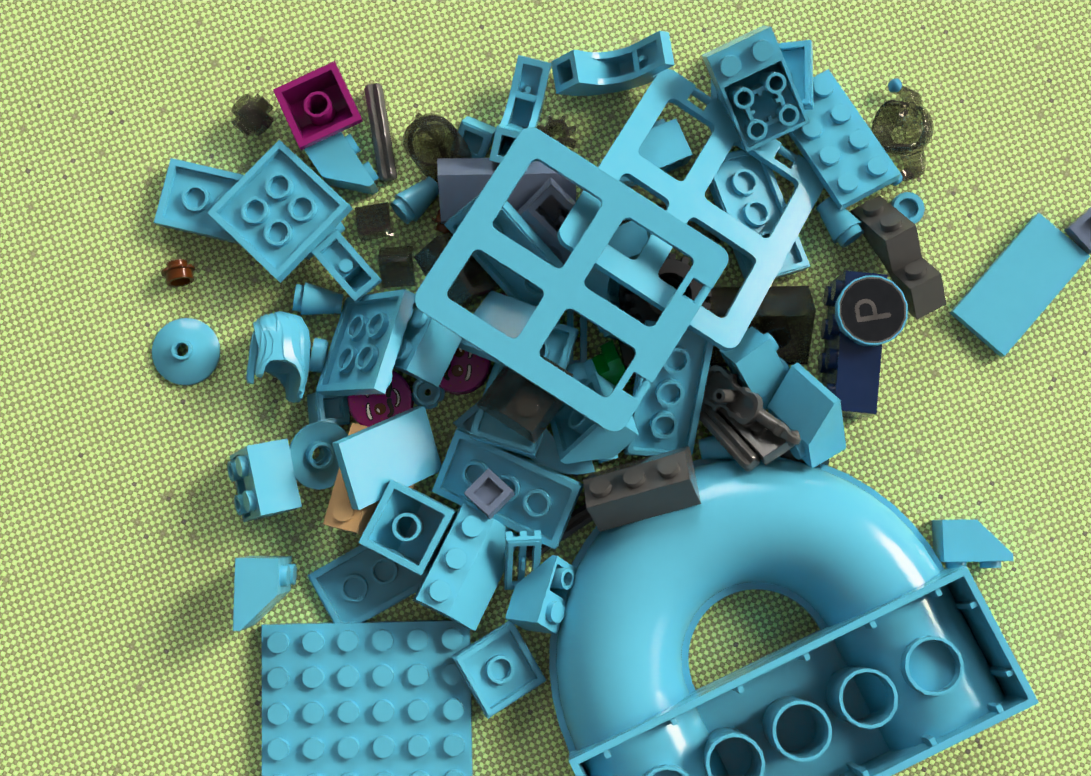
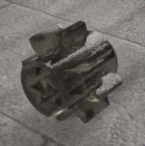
M245 94L236 101L231 109V112L236 116L232 124L246 136H249L251 132L259 136L273 123L274 118L269 112L274 107L259 94H256L254 98L250 94Z
M549 115L547 116L545 127L537 126V129L550 137L554 136L556 132L561 133L562 138L559 137L556 141L566 147L575 148L576 141L569 136L576 133V126L568 127L565 123L566 116L563 115L560 120H553Z

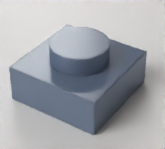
M1091 207L1064 230L1087 254L1091 253Z
M489 468L464 492L466 498L490 520L515 495L514 491Z

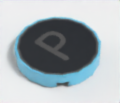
M865 275L851 281L841 291L835 303V319L840 331L861 346H879L893 340L903 330L908 318V304L903 291L893 281L882 276Z

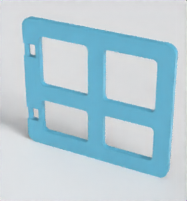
M666 69L656 75L598 168L617 180H620L622 177L630 179L666 204L667 212L686 224L688 221L695 222L752 261V267L724 318L716 316L701 306L688 326V329L717 348L729 351L741 342L824 186L804 157L796 155L781 145L780 141L774 139L747 152L792 182L795 187L768 238L762 237L705 198V192L731 147L738 146L744 151L745 149L723 103L714 97L711 98L696 88L695 84L674 70ZM690 94L707 105L704 111L687 100ZM667 103L675 104L711 130L710 137L683 181L676 180L640 156L638 151ZM777 152L793 162L790 168L774 158ZM583 190L557 232L558 241L570 252H573L600 210L601 202L597 198ZM653 234L650 235L637 259H629L607 244L593 266L662 312L677 290L661 280L658 275L660 268L673 247ZM684 294L682 295V296H684L685 298H687V299H689L690 301L693 302V300L690 299L689 297H687L686 295H684Z
M528 127L519 133L416 291L414 300L417 308L425 315L605 430L616 432L626 426L697 314L702 303L728 264V254L719 244L537 128ZM534 161L541 162L601 202L600 210L561 268H556L493 227V221L530 164ZM626 219L641 226L689 257L692 261L690 270L652 327L644 325L588 289L584 283L621 222ZM476 251L483 252L543 292L542 300L516 338L508 337L447 296L454 281L471 255ZM692 279L703 285L693 302L682 296ZM566 310L575 311L631 347L635 352L634 358L608 397H603L540 356L541 347ZM635 373L644 380L634 396H631L623 391V388L632 374Z

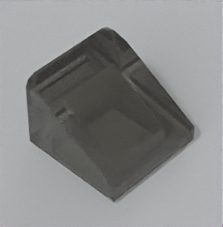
M388 202L355 208L357 232L361 241L394 235Z
M413 246L380 248L378 260L382 288L415 286Z

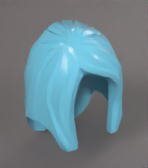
M283 311L265 314L253 323L254 332L249 348L246 374L247 383L254 384V375L262 378L264 372H267L281 382L285 388L288 401L299 403L305 392L310 366L311 341L309 329L301 316Z

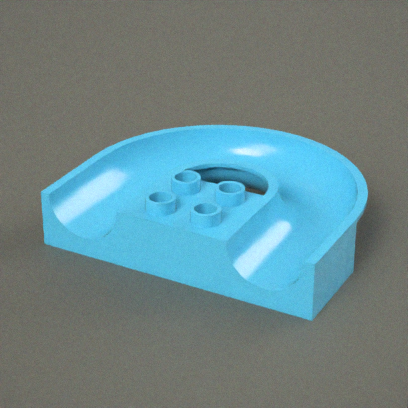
M780 456L767 465L760 460L759 465L749 472L745 471L736 460H695L693 465L701 504L601 532L596 526L571 564L577 568L574 584L568 593L565 613L558 634H551L549 673L552 699L559 727L569 750L568 761L575 776H892L1039 703L967 566L944 569L932 547L914 524L896 506L868 485L828 465L820 464V467L812 469L807 464L787 458H780ZM752 589L782 594L802 606L820 629L695 690L689 670V647L693 632L705 612L716 602L728 595Z

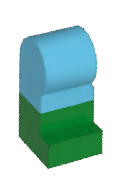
M611 340L600 346L601 354L584 363L569 365L565 373L583 384L596 372L616 386L626 371V367Z

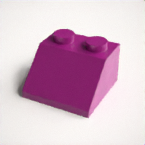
M335 61L273 89L300 150L363 122Z

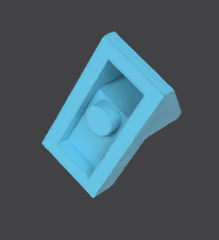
M335 230L312 250V254L355 303L382 281L338 230Z

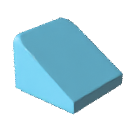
M467 116L461 121L451 151L466 158H485L494 139L496 127Z
M317 392L307 395L309 424L317 421H327L338 426L351 424L348 396L326 397Z

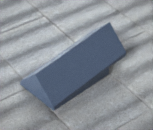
M437 158L441 224H445L450 217L481 193L500 163L490 161L489 158ZM534 161L530 164L507 201L518 211L551 177L576 202V185L541 162Z

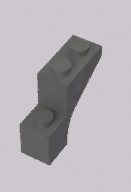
M881 196L867 200L864 204L852 209L851 214L862 222L860 227L864 230L863 236L887 269L892 281L903 291L908 304V312L914 318L919 319L946 305L941 273L922 257L916 225Z

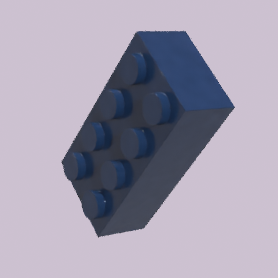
M846 270L830 282V286H826L824 291L823 303L824 306H828L827 319H823L821 325V339H825L824 353L821 352L819 355L818 372L822 373V384L841 400L843 418L862 419L877 414L882 344L879 346H861L848 336L846 337L840 331L835 319V303L841 291L851 281L865 275L882 276L888 279V275Z

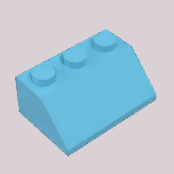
M463 503L458 508L412 601L476 631L504 573L505 532L512 531L496 519L492 518L490 520L484 513Z

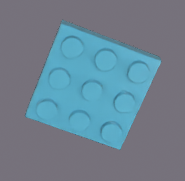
M278 140L207 213L281 283L353 209L282 141Z
M407 289L367 294L357 303L351 297H347L315 392L326 397L385 394L387 387L392 381V370L397 355L403 346L402 339L407 323L413 314L415 294Z

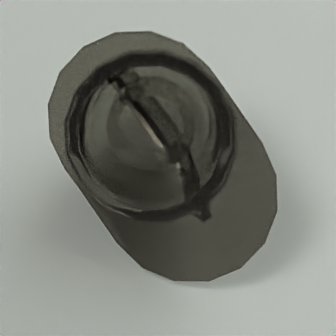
M420 112L417 113L415 120L406 128L403 135V146L407 154L426 177L430 176L437 183V158H472L471 151L454 125L442 115L435 113L422 115Z

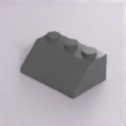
M689 446L590 474L583 480L586 508L600 532L701 504Z

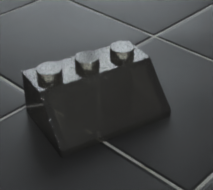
M770 286L748 327L753 326L762 334L768 332L779 346V349L776 351L778 356L788 365H794L797 362L799 364H808L816 312L809 286ZM713 287L711 289L712 297L708 300V303L711 304L710 312L720 318H724L740 287ZM714 345L710 366H727L719 351L720 349Z

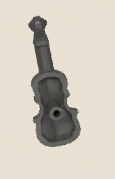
M713 365L709 367L703 397L704 404L711 406L713 411H719L722 408L726 409L728 416L733 417L742 425H749L757 421L776 436L784 438L790 447L800 443L799 431L790 430L787 424L764 410L761 396L751 392L748 387H741L737 382V374H732L724 366Z

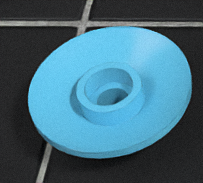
M181 318L171 321L158 332L152 346L153 363L161 376L178 385L197 384L208 378L216 369L220 359L219 340L214 331L199 320ZM186 344L188 346L187 354L179 356L178 347Z
M317 421L306 425L294 436L289 448L296 480L300 484L316 490L334 486L339 464L332 443L348 436L343 428L331 422ZM319 448V456L313 459V451Z

